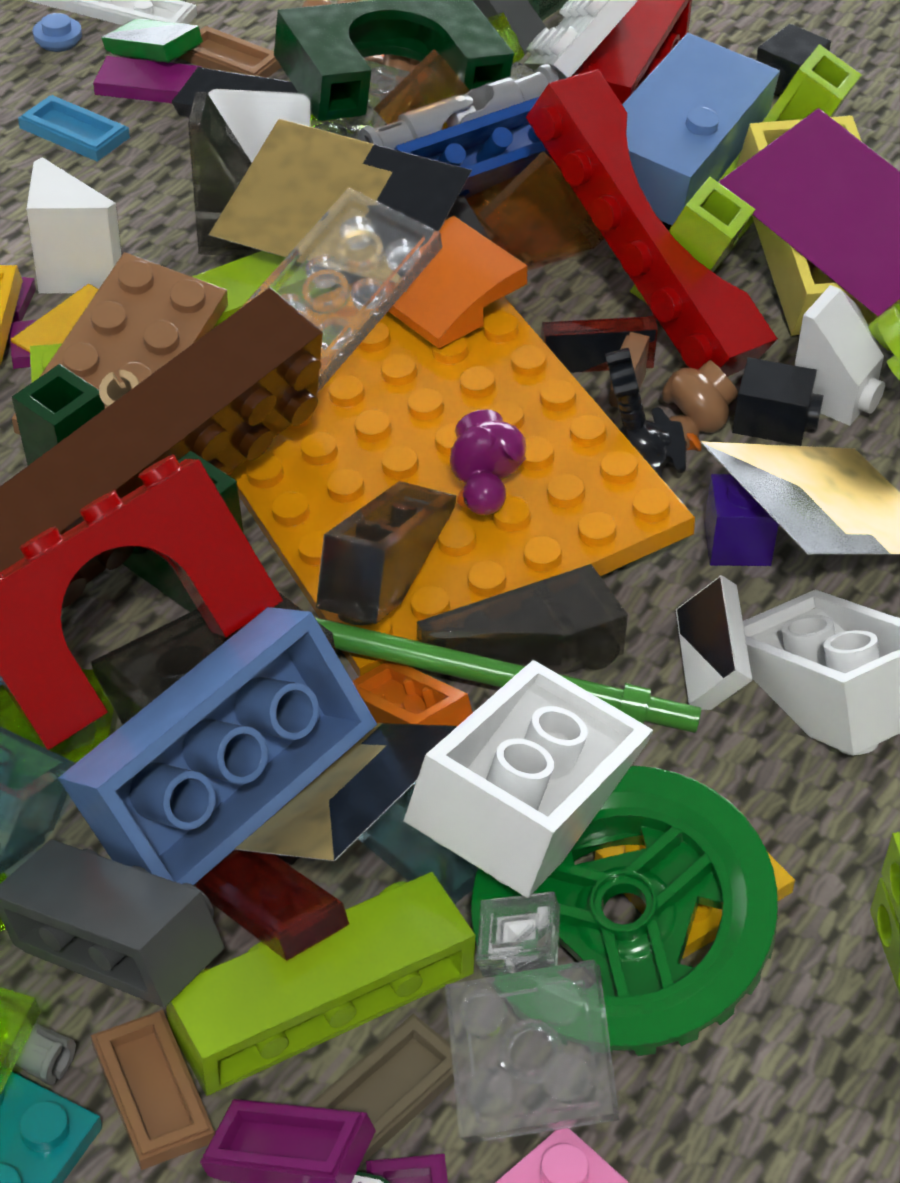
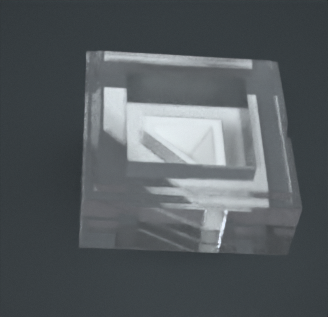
M554 891L532 894L529 898L521 895L481 900L476 962L483 977L557 969L560 906Z

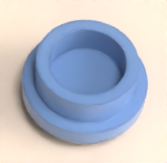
M52 13L44 16L41 21L35 24L33 27V37L35 42L45 50L52 52L66 51L73 48L81 39V25L66 14Z

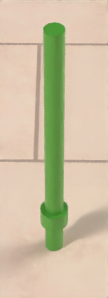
M315 617L332 648L500 688L526 667ZM558 674L642 724L645 721L693 733L697 731L701 707L650 696V688L625 683L623 689Z

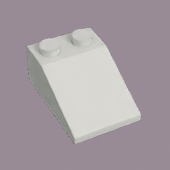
M815 589L743 621L752 679L809 737L839 749L844 754L854 756L872 752L878 747L879 743L900 734V618Z
M532 660L425 755L403 821L430 837L437 844L446 847L493 876L500 883L529 898L564 861L649 742L653 729Z

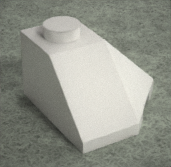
M830 285L803 315L794 366L817 370L813 393L824 395L821 414L850 426L862 411L869 414L873 413L882 398L885 382L879 380L884 355L875 337L870 332L859 306L841 289Z

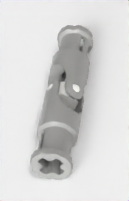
M544 64L539 66L534 74L517 80L506 77L470 90L464 95H455L400 114L396 122L376 129L370 125L362 127L358 132V140L394 149L402 143L442 130L445 122H447L448 127H452L539 97L548 83L558 81L559 77L551 65Z

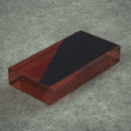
M655 316L542 322L541 339L568 371L575 373L609 371L605 353L620 350L626 335L629 336L630 332L650 336L646 368H654L658 327Z

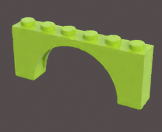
M819 44L798 69L762 122L800 120L818 108L828 116L833 117L862 74ZM740 153L719 181L736 169ZM709 176L685 205L669 232L698 262L714 273L754 223L752 214L756 209L721 185L719 181L717 182ZM634 284L630 292L646 303Z

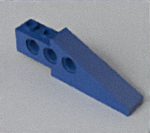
M539 97L402 143L394 148L402 152L472 170L458 195H464L465 199L552 159L526 119V116Z

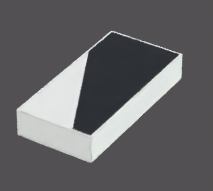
M722 575L676 609L689 705L701 707V710H712L752 681L737 585Z

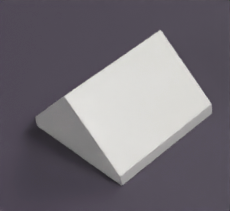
M42 157L33 163L27 202V215L39 294L76 293L87 284L99 289L121 257L116 203Z

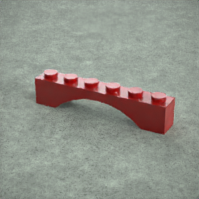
M599 69L548 83L526 116V119L592 218L593 223L611 247L623 269L641 293L653 315L673 342L685 364L689 368L698 370L711 360L728 377L745 369L748 357L759 359L778 338L748 293L723 280L698 262L673 238L654 213L639 186L630 160L626 135L628 113Z

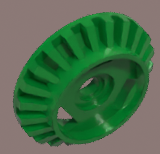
M633 765L626 772L564 861L529 898L500 883L493 876L478 868L472 891L471 914L479 955L492 985L499 996H503L510 1003L516 1015L527 1025L535 1024L548 1032L551 1040L568 1047L572 1042L589 1047L592 1054L611 1056L612 1050H634L637 1056L656 1054V1048L678 1041L680 1046H684L697 1040L701 1030L714 1022L719 1025L723 1024L734 1014L736 1004L746 994L751 995L761 980L762 969L767 959H771L774 949L778 919V896L774 869L763 842L746 817L730 801L708 786L679 773L654 767ZM617 845L645 846V849L577 865L574 863L575 860L606 847ZM631 893L640 897L644 901L646 908L643 915L635 922L617 924L610 921L603 913L607 901L617 894ZM698 905L721 909L723 911L715 941L709 952L695 968L680 964ZM553 915L552 933L520 962L511 968L491 970L495 921ZM555 938L600 984L592 991H588L568 982L544 961L538 951Z

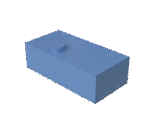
M687 32L622 104L628 113L626 135L630 160L641 190L654 213L661 221L673 225L685 205L709 176L718 182L742 150L749 124L761 123L770 112L780 70Z
M267 607L59 776L58 779L113 861L128 866H140L151 874L180 884L189 883L194 885L371 731L377 723L312 612Z

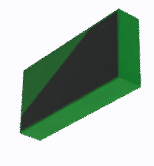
M139 18L101 37L105 50L112 54L168 63L198 47L203 42L198 25Z

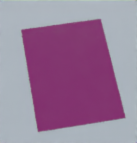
M816 109L719 181L721 185L756 209L752 214L875 315L880 316L900 299V171L821 109Z

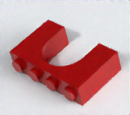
M173 454L156 462L138 475L144 485L121 499L116 490H113L92 501L79 511L85 521L62 535L56 526L36 535L20 546L19 549L23 553L24 558L0 572V682L37 740L47 750L55 747L108 713L69 650L64 638L61 622V610L66 590L74 575L93 557L107 550L124 546H141L153 551L162 557L175 571L211 632L224 637L231 635L248 624L267 607L273 608L283 601L199 459H185L179 463Z

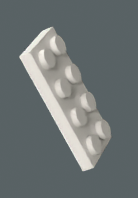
M568 0L559 11L565 18L556 28L552 27L549 30L546 27L535 37L526 49L532 55L524 65L534 73L539 66L549 64L556 70L559 78L571 77L638 0Z

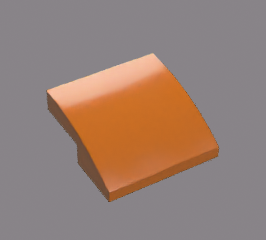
M452 216L444 221L430 248L420 255L415 276L406 292L370 282L367 285V296L437 348H441L484 325V306L527 285V265L457 217Z

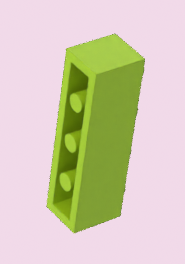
M430 872L409 882L401 881L394 883L373 898L345 910L327 912L309 926L279 939L261 941L251 947L245 954L211 969L204 968L166 1006L168 1023L204 1093L208 1096L474 974L476 935L434 873Z

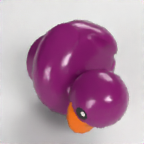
M484 409L465 415L457 423L455 428L457 440L451 448L450 466L454 475L461 482L466 483L457 496L459 505L469 508L478 515L487 516L496 513L502 508L506 499V488L502 479L514 473L526 460V441L519 429L514 425L504 422L498 412Z

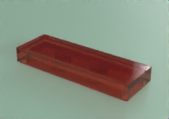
M233 850L194 884L195 887L207 896L214 906L286 961L349 925L343 902L274 854Z

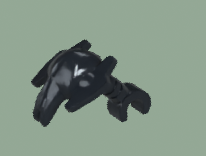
M629 348L605 353L623 424L620 431L661 478V471L667 466L668 462L674 464L678 473H683L686 470V442L681 422L671 421L659 407L652 409L655 423L647 421L641 403L640 391Z

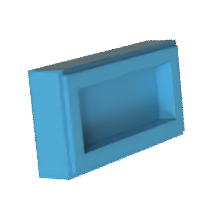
M53 95L48 96L18 117L20 129L97 162L130 138L129 127Z

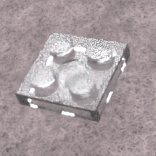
M594 959L445 985L459 1138L466 1143H476L620 1120L601 970Z

